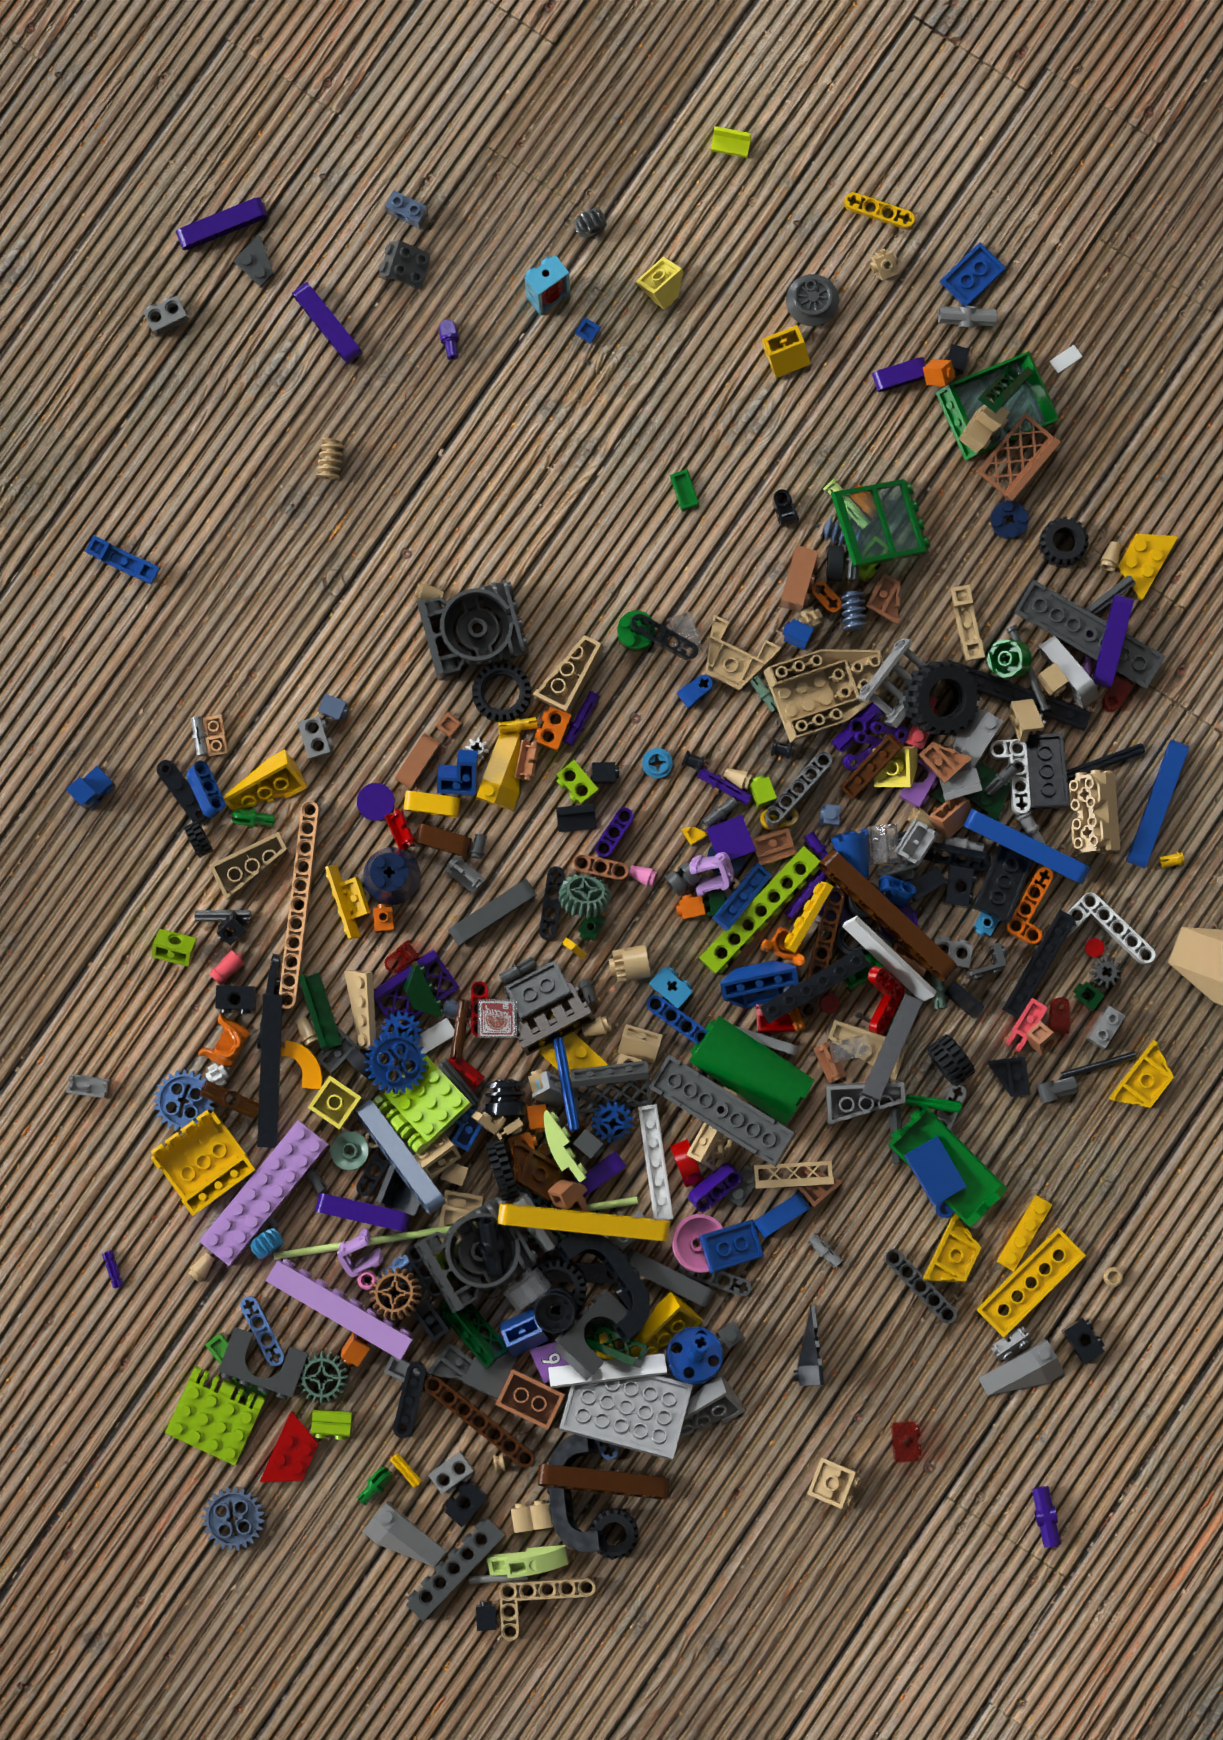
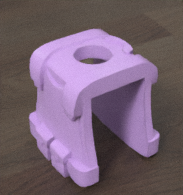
M725 852L710 857L697 855L692 858L689 864L691 874L715 868L720 869L721 876L703 877L696 888L698 896H703L708 891L721 888L726 890L730 882L733 881L734 870L730 857Z
M367 1228L361 1230L355 1238L348 1242L344 1240L339 1245V1250L337 1251L339 1262L350 1277L358 1276L362 1270L372 1266L376 1268L383 1263L384 1256L380 1248L373 1250L353 1262L349 1253L369 1244L371 1234Z

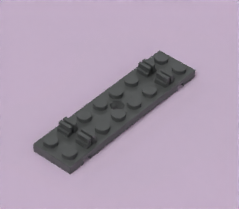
M1033 579L1015 609L1014 614L1097 661L1107 622ZM1092 631L1093 637H1087L1086 632ZM1125 634L1116 673L1146 690L1166 656L1153 648H1149L1134 637Z
M669 1054L648 1087L777 1167L797 1134ZM723 1106L725 1110L720 1114L718 1109Z

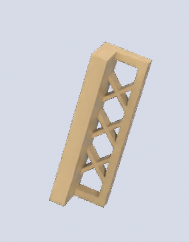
M832 1161L778 1164L777 1167L771 1164L754 1165L755 1189L834 1184ZM821 1165H828V1177H820L815 1173V1170ZM803 1166L811 1171L806 1178H800L795 1172ZM789 1167L797 1168L794 1171H792ZM770 1168H777V1170L773 1172ZM780 1168H787L791 1172L787 1179H781L776 1175ZM758 1169H767L772 1175L768 1180L759 1181ZM793 1175L797 1177L795 1179H790ZM773 1176H775L778 1180H771V1179H772Z

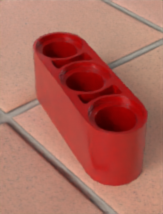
M482 981L475 982L471 986V1032L478 1038L485 1036H480L475 1032V1026L479 1024V1015L475 1013V1007L481 1001H489L488 986ZM478 985L485 987L483 995L475 994V988Z

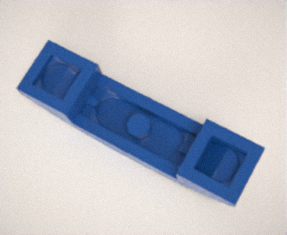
M93 535L85 550L87 554L150 585H152L160 570V567L121 550Z

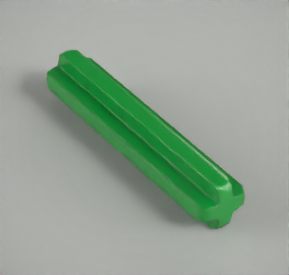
M907 1094L905 1104L911 1106H927L930 1109L961 1113L962 1103L957 1101Z

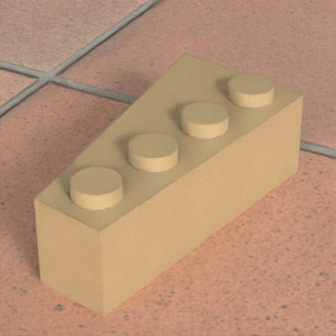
M584 635L568 653L569 655L559 663L555 671L533 693V696L556 709L570 714L604 650L602 643Z

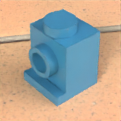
M981 912L973 925V928L976 929L975 933L984 938L986 935L988 937L991 936L999 920ZM985 919L990 920L989 926L984 925Z

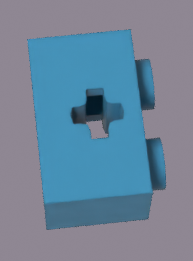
M670 966L668 968L663 967L650 981L649 985L671 1005L679 1009L693 993L691 990L692 985L685 979L680 981L676 977L678 973ZM669 982L672 984L673 982H675V987L677 990L674 991L672 989L671 991H669V986L667 985V983Z

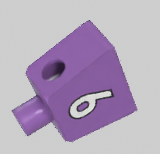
M556 1341L529 1349L544 1384L550 1381L549 1367L569 1365L553 1349L557 1344Z

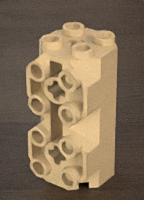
M1092 770L1090 774H1087V772L1075 773V780L1070 782L1068 789L1070 806L1074 811H1077L1078 817L1072 821L1071 827L1074 847L1080 850V854L1086 855L1119 852L1120 836L1114 771L1102 772V770Z

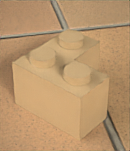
M983 405L974 413L958 440L976 453L982 448L986 449L991 442L990 436L994 435L999 428L1002 429L1007 423L1008 419L1006 417L1010 411L1002 407L997 413H994L986 405Z

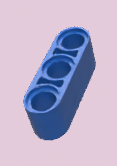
M204 761L195 762L188 769L186 776L203 814L206 817L213 818L223 810L225 801L208 764Z
M800 1191L756 1219L754 1224L763 1238H765L811 1207Z

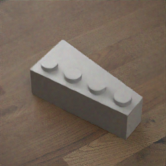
M903 1080L888 1081L879 1102L861 1095L866 1082L825 1084L828 1125L905 1102Z

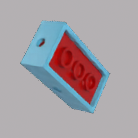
M556 255L546 257L539 267H533L526 272L524 277L526 297L540 315L570 294L569 272Z

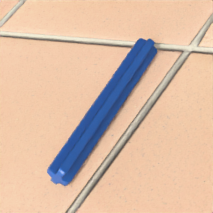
M559 1037L555 1038L553 1043L570 1131L579 1130V1122L564 1039Z

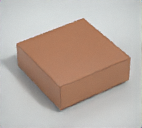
M447 711L436 727L451 739L462 723Z

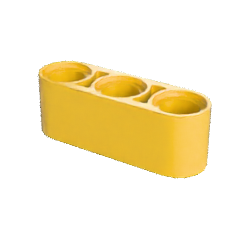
M406 791L403 810L458 818L461 799L452 796Z

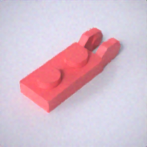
M1031 998L1012 1028V1033L1005 1042V1045L1009 1047L1016 1034H1018L1022 1039L1017 1044L1015 1051L1019 1053L1026 1041H1028L1026 1033L1041 1021L1048 1007Z

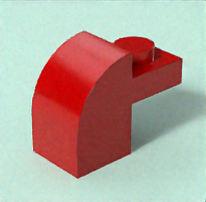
M688 1139L670 1146L686 1188L703 1181L697 1161L686 1155L691 1147Z

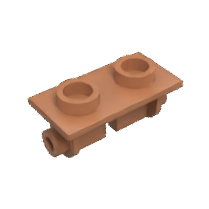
M522 740L515 778L527 782L532 781V778L535 776L536 764L533 762L537 760L538 751L540 750V747H538L539 743H530Z
M831 1040L813 1048L828 1083L847 1076Z

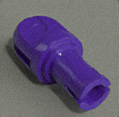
M446 319L439 325L440 341L445 345L447 359L456 360L459 358L456 345L459 341L457 326L452 320Z

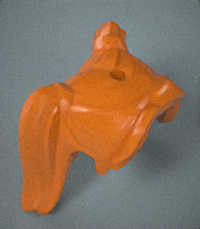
M779 927L771 940L765 939L762 942L761 949L764 952H773L782 959L792 961L794 966L799 967L806 963L805 957L799 953L803 940L795 953L783 948L786 936L792 933L788 929Z
M220 1013L218 1023L224 1028V1031L216 1043L215 1049L203 1048L198 1054L199 1056L209 1058L219 1065L223 1064L224 1067H233L236 1058L244 1046V1042L249 1039L250 1034L245 1027Z

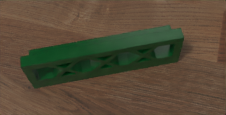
M1008 367L980 395L978 400L994 413H997L1025 384L1034 371L1027 367L1019 375L1011 367Z
M316 973L307 977L304 974L299 975L298 978L320 1048L325 1052L343 1046L321 974Z
M446 1300L438 1311L486 1369L492 1367L498 1358L509 1352L506 1344L472 1303L453 1313ZM467 1314L474 1316L476 1322L470 1321L467 1318ZM479 1329L485 1330L488 1333V1337L482 1336ZM492 1344L498 1345L501 1351L496 1353L492 1348Z
M593 1322L587 1324L591 1327L593 1334L587 1337L584 1336L591 1349L641 1368L649 1348L648 1345L630 1338L624 1342L625 1348L617 1350L614 1342L621 1339L617 1332ZM606 1332L609 1341L602 1344L598 1335ZM635 1346L642 1347L638 1358L633 1357L631 1348Z

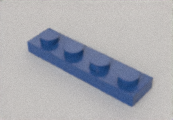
M756 863L712 919L725 931L729 930L772 875L763 866Z

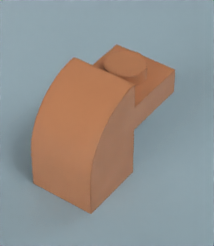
M560 1180L548 1190L554 1206L567 1210L570 1208V1210L589 1211L586 1199L583 1197V1194L587 1191L584 1185L568 1180Z

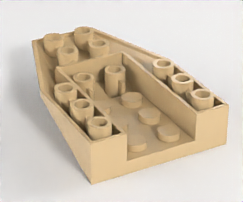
M821 649L769 666L764 671L790 743L847 722L872 702L870 699L868 702L859 701L857 697L860 694L861 688L869 683L884 663L880 650ZM888 674V675L886 676V679H887L890 683H892L891 680H890L889 674ZM880 684L874 693L879 697L887 689Z
M1181 927L1167 963L1212 1002L1223 1006V930Z

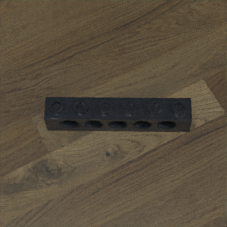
M859 948L758 1008L769 1024L870 964Z

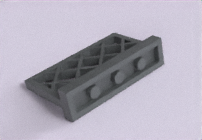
M647 1061L570 1070L577 1114L594 1112L595 1109L600 1110V1103L598 1101L602 1097L609 1100L610 1105H613L614 1101H617L618 1106L623 1103L625 1105L624 1108L652 1105L651 1089L648 1088L650 1080ZM640 1079L646 1080L641 1086L636 1084L634 1081ZM617 1082H626L622 1088L615 1085ZM600 1084L607 1085L603 1090H600L596 1087ZM630 1086L637 1089L632 1095L626 1092ZM576 1087H588L583 1093L576 1089ZM611 1088L617 1091L613 1097L606 1094ZM592 1090L598 1093L594 1099L587 1096ZM642 1092L647 1095L648 1099L639 1100L636 1097ZM621 1095H624L628 1098L624 1102H620L617 1100ZM583 1099L590 1103L584 1107H579L578 1105Z

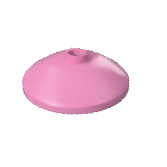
M694 1214L684 1218L675 1228L672 1237V1248L678 1262L690 1271L697 1273L708 1272L709 1268L699 1236L722 1229V1225L713 1217L705 1214ZM694 1241L697 1242V1248L693 1246Z

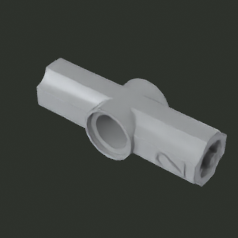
M940 306L938 310V323L975 327V325L995 326L997 322L996 309H981L974 306Z
M527 1194L513 1202L516 1205L534 1206V1203ZM527 1227L531 1235L535 1236L544 1252L550 1251L559 1244L551 1230Z

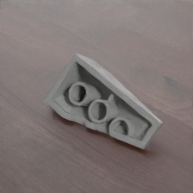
M1044 1339L979 1377L978 1380L989 1396L1047 1384L1065 1373L1048 1340Z

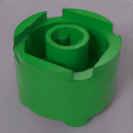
M631 611L619 620L617 627L618 640L623 647L632 652L644 651L652 644V641L632 632L633 630L630 627L631 619L637 614H643L652 619L646 612ZM641 619L635 621L637 623V627H640L642 625ZM648 623L647 626H644L646 627V629L644 630L645 632H647V629L651 626V624ZM655 628L651 629L653 637H655Z
M999 640L992 645L993 647L988 652V666L999 677L1018 678L1031 669V652L1026 643L1019 640Z

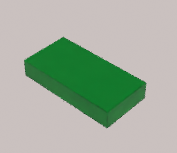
M688 469L670 474L680 510L685 511L699 506Z

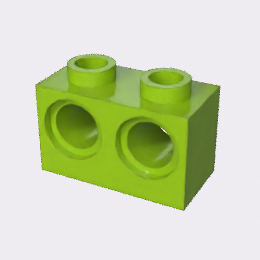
M575 760L556 774L558 778L556 782L563 790L567 788L571 793L568 796L575 804L583 805L599 792L597 786ZM572 772L576 777L573 781H567L564 778L565 774ZM585 787L588 793L585 796H579L577 789Z

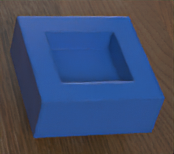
M585 317L575 331V335L591 344L601 330V327Z

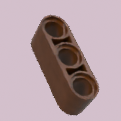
M419 823L414 842L461 857H467L472 839Z

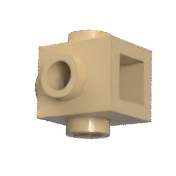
M880 249L875 252V255L870 257L872 261L870 267L873 273H876L877 277L882 281L899 274L897 267L899 261L895 253L888 249Z

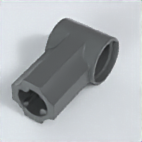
M1074 1076L1037 1085L1042 1103L1057 1100L1059 1097L1078 1092Z

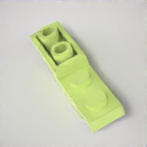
M546 1110L544 1112L545 1134L556 1163L561 1171L569 1167L579 1182L587 1178L585 1175L587 1173L586 1169L581 1163H576L574 1160L576 1155L570 1147L566 1149L565 1147L570 1142V1133L565 1127L561 1128L557 1122L560 1119L554 1111L550 1113L549 1110Z
M566 1545L527 1548L526 1552L490 1554L487 1556L490 1576L507 1575V1578L539 1574L563 1567L569 1563Z

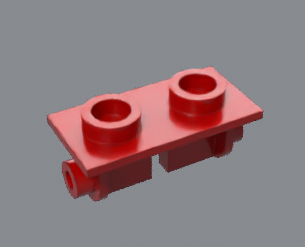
M399 808L394 810L393 813L385 815L399 850L415 846V837H413L410 828L406 826L407 821L404 817V812Z
M451 1057L448 1060L468 1087L474 1092L485 1076L463 1058Z

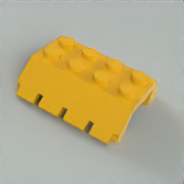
M208 1110L204 1111L196 1117L199 1121L197 1124L192 1120L180 1129L183 1133L182 1135L176 1132L165 1140L166 1147L161 1143L151 1151L153 1163L166 1176L192 1216L256 1170L245 1151L214 1111L212 1113Z

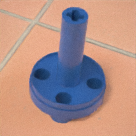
M689 1327L673 1336L667 1347L666 1361L671 1373L681 1382L692 1385L703 1384L711 1380L718 1373L723 1361V1350L719 1340L712 1332L701 1327ZM678 1345L681 1348V1352L678 1354L672 1352L671 1346ZM715 1358L718 1361V1365L715 1367L710 1366L708 1359ZM691 1370L694 1376L686 1378L683 1371Z

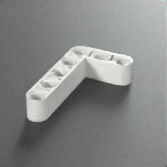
M1090 892L1082 896L1067 912L1072 915L1073 911H1078L1081 914L1080 920L1075 921L1067 937L1090 916L1138 963L1145 965L1155 959L1154 949L1095 893ZM1086 897H1091L1094 900L1093 907H1088L1085 904ZM1100 910L1108 913L1107 920L1100 919ZM1114 924L1121 925L1122 932L1120 934L1113 931ZM1128 937H1133L1136 940L1134 947H1130L1127 944ZM1143 950L1148 951L1150 954V958L1147 961L1141 957Z

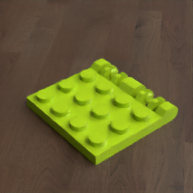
M427 1055L422 1058L423 1061L427 1062V1064L422 1065L426 1072L420 1073L424 1078L416 1079L419 1085L415 1086L412 1084L413 1090L406 1088L405 1093H401L399 1090L398 1094H393V1089L390 1093L385 1091L373 1100V1103L383 1115L387 1113L386 1120L390 1122V1125L398 1134H401L403 1139L411 1136L407 1142L416 1154H421L472 1106L470 1101Z
M195 1365L165 1433L235 1466L266 1398L259 1395L252 1408L250 1406L256 1393L251 1392L245 1405L239 1402L245 1392V1388L240 1387L235 1399H232L237 1384L224 1379L217 1392L215 1390L221 1377L217 1375L213 1379L211 1388L204 1384L210 1372L205 1370L200 1383H198L197 1381L203 1368Z

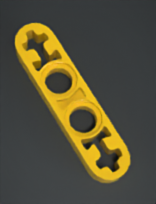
M855 192L848 193L844 199L845 208L851 212L901 229H909L914 224V214L909 210ZM855 198L856 203L851 206L848 200ZM861 200H863L864 202L862 204V209H859V204H861ZM866 204H874L876 207L875 211H866ZM890 209L894 215L891 218H885L883 211ZM897 212L900 213V214H899V217H900V218H898L897 221H894L895 218H896ZM908 216L910 221L904 224L901 218Z

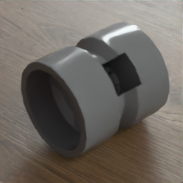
M687 861L678 867L677 872L672 871L665 876L666 881L678 896L688 891V886L693 887L701 881L697 874L690 873V866Z

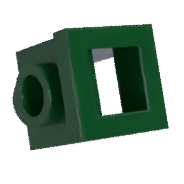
M720 889L708 891L705 904L706 909H710V912H707V918L714 917L725 903L724 891H720Z
M598 915L595 918L590 916L588 920L585 917L578 929L579 937L588 942L590 940L595 941L606 920ZM588 924L594 925L592 931L587 929Z
M1087 981L1083 984L1079 983L1073 990L1075 993L1073 998L1089 1011H1093L1105 996ZM1084 992L1089 993L1088 999L1083 997Z

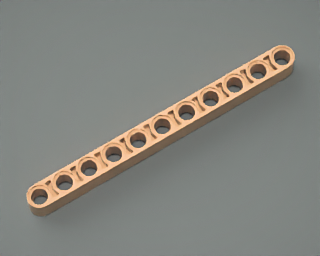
M307 801L302 805L279 989V994H283V999L288 995L293 998L291 1005L285 1006L283 1003V1008L287 1010L295 1008L298 1002L300 985L298 976L301 975L320 817V809L313 801ZM314 806L316 808L315 813L307 815V807ZM312 825L313 832L305 834L303 831L304 827ZM304 844H310L311 850L308 853H303L301 847ZM304 862L308 863V870L306 872H300V864ZM301 881L306 882L307 885L304 891L297 890V884ZM298 900L304 902V908L301 910H296L294 907ZM296 919L302 921V926L299 929H293L292 923ZM297 938L300 944L297 948L293 949L290 947V941ZM295 957L297 965L291 968L288 966V960ZM289 976L295 978V984L291 987L285 984Z

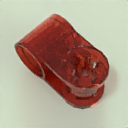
M1116 674L1111 688H1108L1102 700V708L1106 712H1114L1129 693L1133 683ZM1110 699H1113V700H1114L1112 706L1109 705V703H1110L1109 700H1110Z
M410 940L405 941L385 959L384 965L389 973H398L421 955L420 952L417 953L411 946ZM395 959L398 961L399 965L396 969L388 967L390 960Z
M1057 997L1050 1002L1048 1028L1054 1034H1069L1070 1003L1066 998ZM1059 1002L1064 1004V1008H1060V1011L1056 1007V1004Z

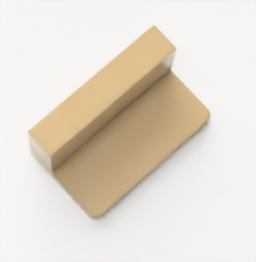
M1033 699L1011 701L1008 713L1019 743L1027 742L1029 731L1043 730L1044 724Z
M626 1024L618 1053L655 1063L663 1035Z

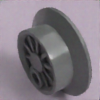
M808 274L799 277L791 284L786 295V305L790 315L797 322L806 326H819L828 322L835 315L839 305V296L836 287L829 279L817 274Z

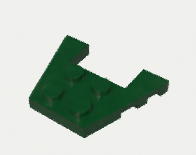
M980 761L976 769L983 790L964 795V797L986 812L988 817L998 821L1010 783L1007 782L1006 786L1003 785L992 796L988 795L984 789L996 778L995 774L997 773ZM942 787L930 795L941 804L946 802Z

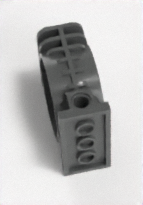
M505 579L502 580L503 582H493L488 586L482 585L480 588L468 589L455 595L449 602L440 597L426 601L424 599L417 601L438 680L459 674L465 664L477 667L487 666L498 661L503 662L506 659H514L521 655L525 656L526 651H529L526 636H521V633H524L521 618L517 619L516 615H519L516 600L512 601L511 599L514 596L511 582L507 583ZM478 599H483L484 607L493 610L502 623V637L494 652H492L491 647L498 639L499 624L496 617L490 611L480 608ZM460 604H463L464 613L457 622V636L464 647L476 652L477 657H472V653L463 650L454 638L453 628L460 614ZM441 619V633L436 634L433 632L430 621ZM481 625L483 631L476 634L473 632V627ZM444 642L450 654L440 657L437 648L438 644Z
M498 1196L458 1219L452 1224L446 1234L435 1232L414 1245L453 1313L475 1301L478 1291L496 1288L537 1264L538 1256L533 1249H529L527 1245L528 1239L524 1232L520 1233L517 1226L498 1224L500 1203L507 1204L505 1199L502 1200ZM485 1216L496 1218L498 1233L504 1243V1274L489 1275L484 1256H476L475 1249L479 1247L481 1235L480 1230L475 1228L471 1220H475L479 1227L478 1222L481 1218ZM456 1231L461 1238L457 1249L460 1264L470 1273L482 1274L487 1284H483L479 1277H472L464 1273L457 1265L454 1256V1248L457 1242V1238L454 1235ZM441 1249L442 1260L446 1270L440 1267L435 1256H433V1254ZM447 1273L463 1287L454 1292L447 1279ZM469 1289H474L473 1295L471 1294Z

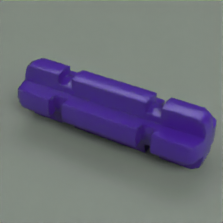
M109 1250L102 1253L103 1259L106 1261L105 1265L109 1277L112 1278L113 1288L123 1286L122 1278L119 1277L120 1272L116 1260L113 1259L115 1258L113 1251Z

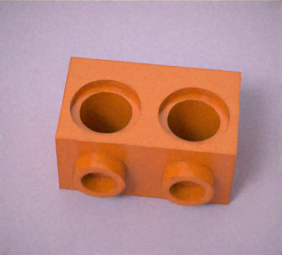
M551 706L549 711L545 710L541 719L544 721L542 728L538 727L534 737L537 739L536 743L558 752L572 714ZM558 715L561 718V722L559 724H552L550 721L551 717ZM552 733L554 735L553 741L546 742L543 739L544 735Z

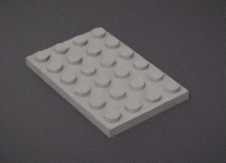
M656 1375L571 1386L559 1430L673 1461L693 1385Z

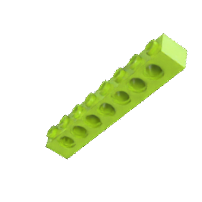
M803 846L754 898L732 927L727 931L724 930L699 957V960L714 974L717 972L721 974L729 966L727 962L731 958L735 960L742 952L740 948L744 944L748 946L755 938L753 934L757 930L761 932L767 926L766 920L770 916L774 918L781 911L779 906L783 902L787 904L794 897L792 892L796 888L800 890L807 883L805 879L808 875H815L820 869L818 866L820 860ZM797 865L805 867L806 872L803 875L795 872ZM790 879L793 885L791 888L786 889L782 886V881ZM777 893L779 901L776 903L771 902L769 895ZM764 907L766 915L763 917L758 916L756 908ZM744 921H751L753 929L750 931L745 930L742 926ZM733 934L740 937V943L737 945H733L729 941V937ZM720 948L727 951V956L724 959H720L716 955V951Z

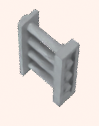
M902 638L895 643L893 651L869 683L861 688L860 694L857 697L859 701L868 702L870 699L886 713L887 718L884 720V723L889 727L897 728L905 718V712L908 709L903 706L906 696H903V693L890 683L886 676L891 670H894L906 682L908 679L912 680L913 677L897 664L903 654L918 668L922 665H928V663L925 664L908 648L913 642L910 639ZM880 684L898 699V703L894 708H890L874 693Z

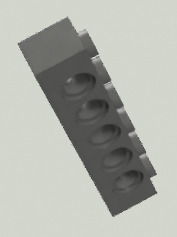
M489 1517L486 1520L482 1518L475 1526L477 1530L472 1535L468 1533L461 1540L464 1544L459 1549L455 1547L448 1554L450 1558L445 1563L441 1561L435 1567L436 1573L432 1577L428 1575L420 1583L423 1587L418 1592L414 1590L407 1597L409 1601L406 1606L422 1621L431 1614L505 1536L506 1533ZM479 1534H484L487 1537L485 1544L477 1542L476 1537ZM466 1548L471 1549L474 1556L469 1559L465 1558L463 1550ZM457 1563L460 1566V1571L457 1573L451 1572L449 1565ZM438 1577H443L446 1580L444 1587L436 1585L435 1580ZM425 1591L430 1592L433 1599L431 1601L423 1600L422 1593Z

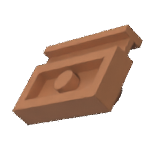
M788 827L752 838L756 849L755 853L761 866L796 854Z

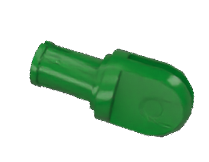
M237 809L232 813L234 824L250 826V828H254L256 825L273 827L274 814L257 813L255 809Z
M387 1467L378 1469L372 1477L368 1478L367 1487L357 1496V1499L362 1504L367 1505L376 1493L384 1491V1488L393 1477L392 1472Z

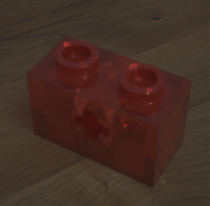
M914 1420L891 1422L894 1462L919 1461L918 1456H922L921 1444H917V1436H920L919 1424L916 1425ZM905 1436L911 1439L908 1446L902 1443V1440H905Z

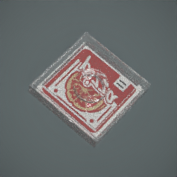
M478 999V1038H517V999Z

